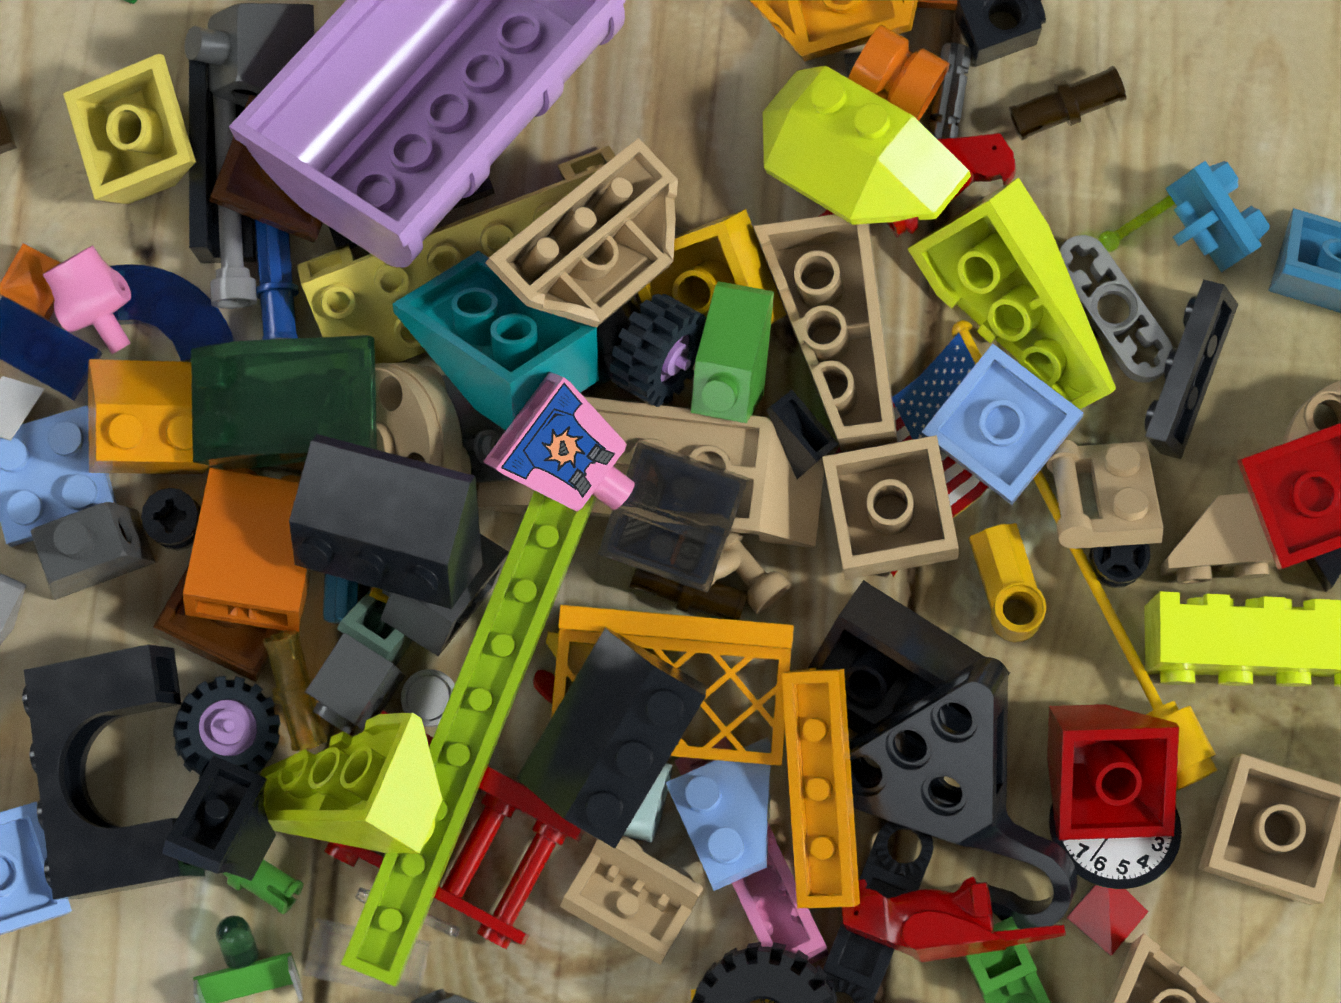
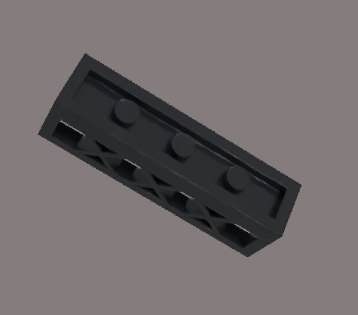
M189 59V140L196 163L189 169V248L201 264L221 263L218 205L209 201L217 180L213 94L208 88V63ZM236 104V118L244 110V107ZM241 214L243 262H256L254 219Z

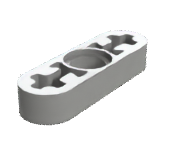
M1078 235L1068 239L1059 251L1091 327L1127 377L1142 383L1158 379L1164 374L1166 359L1173 349L1169 338L1100 241L1087 235ZM1073 251H1076L1081 257L1088 254L1094 257L1095 260L1090 266V271L1098 283L1104 275H1107L1111 280L1097 287L1090 297H1087L1083 292L1088 290L1092 284L1086 273L1081 269L1073 273L1068 268L1073 259L1071 253ZM1110 294L1122 297L1129 306L1128 318L1116 324L1103 320L1097 309L1098 301L1102 297ZM1136 321H1140L1143 327L1137 330L1135 337L1144 348L1154 345L1159 352L1154 358L1156 367L1151 368L1147 362L1137 365L1132 360L1137 347L1129 335L1123 343H1119L1115 337L1126 333Z

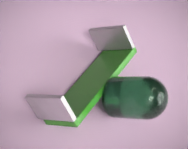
M236 915L227 916L219 922L216 928V938L225 963L229 968L193 977L196 1003H220L291 984L294 985L299 1002L303 1001L302 984L291 952L256 961L259 951L248 922Z

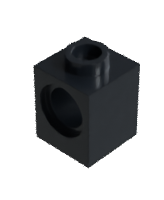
M959 0L955 15L965 44L972 50L971 59L975 67L1037 45L1042 30L1041 25L1046 23L1045 11L1041 0ZM996 12H1007L1016 19L1018 25L1012 29L1002 30L991 23L989 16Z

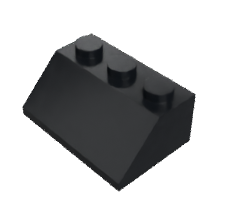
M316 434L311 440L289 519L295 565L452 609L483 566L475 476Z
M863 580L837 617L808 668H816V670L844 669L848 728L859 734L976 661L985 658V656ZM951 703L960 713L971 715L965 706L959 703ZM907 730L914 739L925 742L920 734Z
M605 627L523 765L517 779L563 819L615 849L705 699L707 686Z

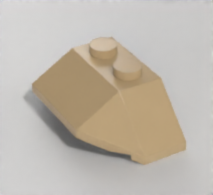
M637 138L490 256L486 264L526 306L597 328L673 262L676 222L674 198L677 196L678 179Z

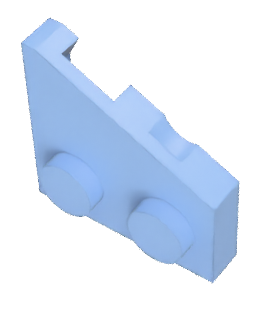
M768 737L744 747V749L752 752L771 753V744ZM715 760L665 782L713 891L767 868L771 765Z

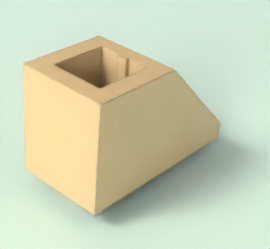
M1250 494L1219 495L1160 564L1161 576L1177 575L1178 584L1208 582L1212 580L1211 572L1234 570L1235 579H1253L1269 576V567H1275L1276 563Z

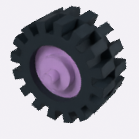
M664 293L662 295L655 294L652 296L651 301L646 299L640 304V314L635 311L628 319L631 325L628 330L622 328L618 336L622 339L620 345L614 346L612 356L617 359L610 363V372L614 373L611 376L612 382L656 407H660L663 402L666 404L671 402L674 392L679 395L684 390V380L686 378L691 380L694 376L692 368L695 364L706 323L705 320L707 319L705 315Z
M226 676L215 677L213 682L207 683L204 681L197 685L196 689L191 694L188 693L183 700L173 727V737H175L176 742L175 750L177 755H181L185 768L189 772L193 770L200 775L198 779L201 778L213 755L256 774L271 759L280 738V734H278L279 726L281 725L280 717L275 714V703L272 698H266L261 693L263 688L256 683L252 687L244 683L245 678L236 676L234 680H226Z

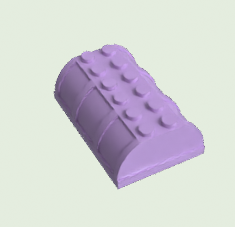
M346 0L232 122L229 128L234 138L247 147L251 155L270 178L303 210L386 264L404 268L409 266L421 253L424 239L461 198L471 196L488 178L490 166L534 117L545 114L563 93L564 83L596 47L608 43L618 33L625 21L623 4L626 0Z

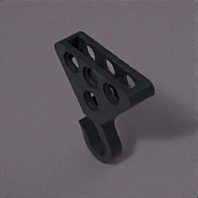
M985 657L849 739L854 809L954 844L986 850L1040 868L1052 882L1054 894L1051 897L1040 901L1024 899L1012 891L988 885L992 912L1001 921L1012 917L1018 929L1052 926L1062 919L1071 904L1077 889V872L1072 859L1062 847L1015 824L1008 816L1006 808L1008 670L998 659ZM951 703H959L965 706L971 715L960 713ZM907 730L917 732L924 738L925 742L914 739ZM863 757L874 760L880 768L871 766ZM942 776L954 779L960 787L948 784Z

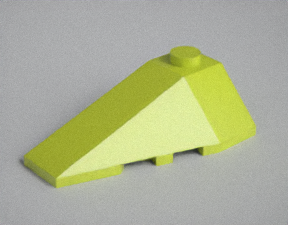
M1019 177L979 200L907 248L936 295L951 309L956 305L980 326L977 332L991 344L996 340L1018 360L1019 364L1078 409H1082L1116 390L1049 224Z
M414 713L376 715L366 720L363 732L351 736L342 731L331 737L329 748L316 754L304 749L262 769L260 774L267 778L264 788L263 805L268 821L274 831L383 853L420 854L423 845L433 834L435 817L443 800L423 722Z

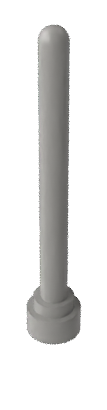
M213 95L216 174L218 177L233 138L229 126L236 119V104ZM218 205L221 268L215 271L216 279L210 282L211 305L226 309L250 307L257 303L256 280L250 277V270L244 267L241 214Z

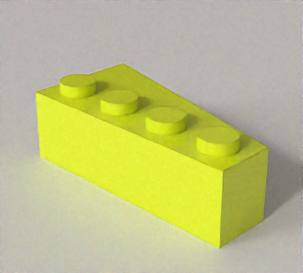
M1160 591L1144 606L1145 670L1147 674H1160L1161 684L1189 685L1195 684V675H1218V684L1226 686L1253 685V676H1276L1277 686H1310L1311 677H1334V686L1341 687V600L1309 599L1303 601V607H1292L1291 599L1263 596L1245 600V606H1234V599L1230 598V595L1204 594L1203 597L1187 599V604H1180V592Z

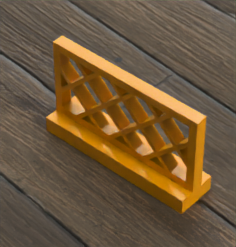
M560 605L559 637L551 718L566 694L567 676L572 682L576 677L568 667L571 642L596 644L604 628L607 627L643 649H653L660 659L677 669L696 653L711 654L726 674L706 690L705 699L731 678L753 704L726 727L703 700L700 705L721 732L703 747L688 746L681 738L678 742L679 745L675 747L671 756L782 766L785 721L781 673L790 671L794 625ZM662 650L687 653L675 663H672ZM720 655L745 658L731 669ZM754 658L778 660L776 686L757 700L736 673ZM776 694L773 719L762 705ZM758 710L773 728L771 753L746 751L732 735L731 731ZM726 736L737 750L712 747Z

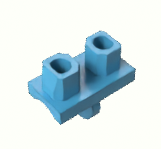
M1204 161L1165 188L1177 205L1173 210L1185 226V229L1172 238L1178 247L1193 238L1203 255L1209 254L1219 270L1223 272L1260 248L1262 245L1259 240L1269 230L1270 225L1261 211L1253 206L1248 207L1241 213L1228 195L1239 187V178L1228 162L1223 161L1209 166Z

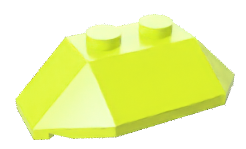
M826 65L797 70L762 112L764 169L766 173L852 225L896 222L918 217L919 220L937 219L971 177L969 170L913 115Z

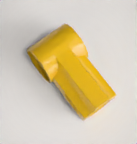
M1017 523L1000 524L969 536L968 540L991 610L990 618L994 631L1002 639L1013 643L1024 642L1030 639L1039 630L1044 620L1046 601L1041 591L1037 589ZM1011 600L1024 601L1033 612V620L1025 625L1013 624L1006 619L1003 613V605Z

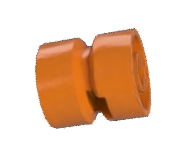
M881 24L866 43L848 79L901 108L920 121L940 88L950 63L924 48L914 53L909 51L908 39Z

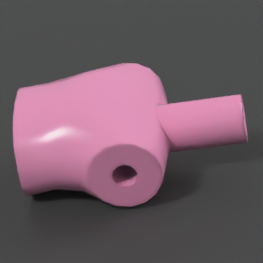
M93 245L42 274L51 287L55 299L54 312L56 318L66 331L71 333L94 325L111 354L131 343L113 314L130 301V288L123 276L102 259Z

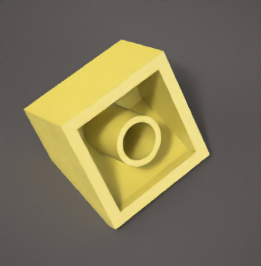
M156 54L63 93L95 200L121 204L133 203L175 186L196 163L164 55Z

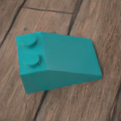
M477 251L394 302L393 312L472 407L504 430H507L549 372L566 378L580 393L599 381L597 328L526 306L488 267L486 261L489 257Z

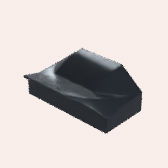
M213 755L165 839L162 854L216 874L227 872L252 881L276 836L268 821L263 805L264 788L267 778Z

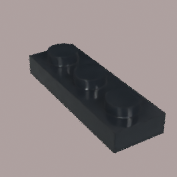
M1203 279L1198 295L1191 297L1186 306L1183 318L1184 333L1178 348H1173L1166 359L1164 367L1166 381L1159 400H1154L1150 404L1145 417V437L1160 454L1181 459L1239 305L1225 284Z

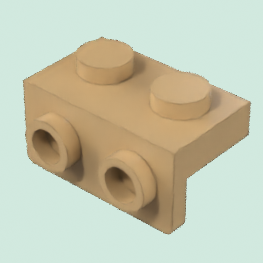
M622 836L615 849L597 839L592 852L565 894L560 907L661 965L703 891V887L695 882L687 871L676 865H665L644 853L642 848L628 837Z

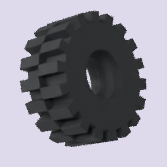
M761 942L749 943L747 948L738 951L737 948H734L725 953L723 959L719 962H714L699 983L691 1003H750L757 999H769L776 1003H836L837 996L834 988L829 987L826 982V973L819 965L816 968L808 962V955L800 950L796 954L785 950V944L774 942L772 947H761Z

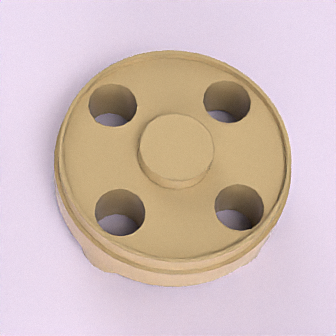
M404 362L372 364L356 369L344 376L327 398L322 411L318 434L471 474L470 457L462 444V434L457 413L446 392L445 382L435 368Z

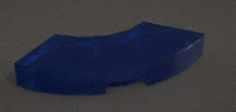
M135 264L110 266L123 276L131 291L130 301L113 313L120 325L142 324L161 331L173 342L182 362H198L239 352L235 337L223 314L217 307L211 305V299L194 284L175 273L152 266Z

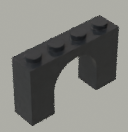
M147 644L25 669L26 686L23 689L22 701L24 709L30 717L33 743L30 746L29 756L32 768L37 774L40 800L37 804V818L45 834L47 858L44 863V874L48 885L52 888L53 900L83 899L205 876L204 869L162 854L165 839L177 818H168L126 827L118 826L107 820L96 809L86 785L85 771L90 748L106 726L124 716L182 705L174 648Z

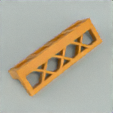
M806 668L781 673L797 909L855 907L860 904L844 669L816 670V668Z

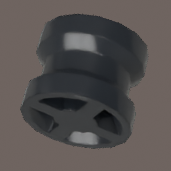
M165 488L158 490L149 496L143 505L141 514L143 528L152 539L166 549L177 551L187 549L194 543L201 507L189 494L181 489ZM170 506H172V511L165 518H160V516H165L170 510Z
M1149 544L1109 546L1111 550L1107 547H1092L1088 555V560L1099 582L1111 588H1124L1134 583L1147 569L1151 558ZM1114 565L1124 566L1128 571H1126L1123 567H1116Z

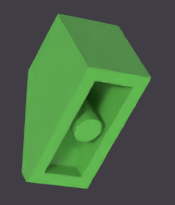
M717 282L695 360L691 413L741 423L748 422L764 396L774 291Z

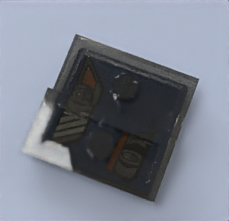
M639 440L626 474L628 478L634 481V488L627 500L618 509L612 510L598 554L708 593L736 519L749 477Z

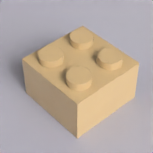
M937 435L822 457L845 580L958 559V542Z
M1245 754L1231 758L1198 870L1304 904L1314 905L1323 903L1341 842V785Z

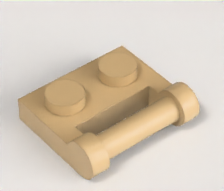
M1064 440L1046 462L1047 469L1054 473L1061 519L1058 520L1056 525L1059 543L1064 547L1073 549L1162 543L1163 523L1147 441L1077 446L1073 441ZM1091 473L1099 519H1090L1083 513L1077 474Z

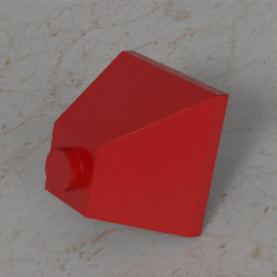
M1107 704L1049 706L1047 764L1058 839L1080 840L1174 836L1179 744L1178 724Z

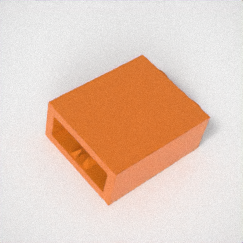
M230 466L225 468V470L209 469L183 590L185 615L294 633L300 632L311 576L310 569L295 565L289 525L290 515L301 479L300 476L288 475L281 479L258 476L254 471L239 466Z

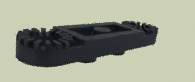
M891 821L887 822L879 830L859 880L865 879L867 889L875 890L888 899L919 890L933 854L932 835ZM909 830L918 837L921 850L917 859L909 863H899L892 859L891 855H889L887 844L889 837L895 831ZM842 920L823 967V971L827 975L826 982L829 987L834 988L835 992L848 994L854 1003H873L895 949L846 930Z

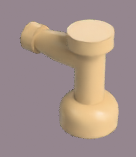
M727 531L723 535L707 581L699 583L693 580L698 588L706 589L713 585L716 580L724 578L735 571L750 588L747 592V603L756 614H759L779 600L791 587V583L780 572L766 573L740 542L743 539L741 533Z

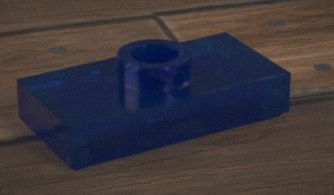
M2 296L0 300V360L75 401L88 379L89 359H100L103 353L98 348Z

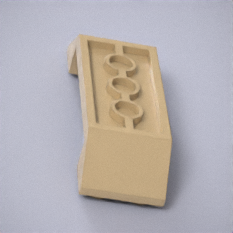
M584 397L627 444L625 451L613 466L631 480H633L642 451L645 448H649L732 477L741 482L730 518L722 515L626 505L624 503L618 509L612 510L599 499H596L590 513L591 516L619 519L621 515L725 527V531L759 535V542L815 548L824 476L823 458L800 478L796 479L775 427L769 417L751 416L747 423L691 413L689 408L663 405L656 407L645 403ZM515 480L479 483L478 509L525 515L534 490Z

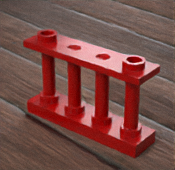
M383 710L381 712V714H389ZM426 734L428 745L430 747L433 737ZM487 766L478 788L485 792L480 802L485 807L442 887L438 886L434 898L480 922L481 925L476 934L507 950L512 940L525 945L530 936L513 925L556 844L562 846L566 837L579 843L585 831L563 819L526 786ZM515 810H518L536 820L531 829L536 834L492 915L467 902L462 897L505 817L511 819ZM328 842L324 849L325 853L352 867H355L358 859L361 858L380 869L384 856L372 850Z

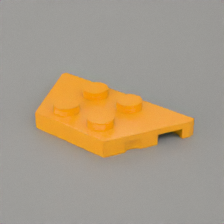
M749 0L804 62L866 44L881 24L898 34L911 31L918 0Z

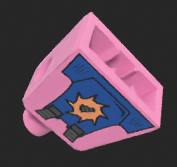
M552 372L547 374L483 461L503 475L577 512L583 508L591 495H594L612 510H616L627 500L635 485L634 481L613 466L625 451L627 445L625 441L571 382Z

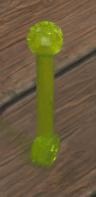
M1168 195L1117 230L1102 232L1099 235L1098 241L1103 244L1108 252L1115 251L1119 247L1120 240L1175 205V202Z

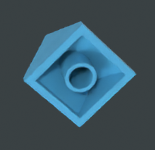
M1293 208L1268 291L1341 313V222Z

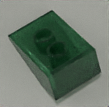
M364 335L248 340L191 349L193 462L226 470L238 468L254 469L304 462L307 458L311 440L316 434L377 450L374 337Z

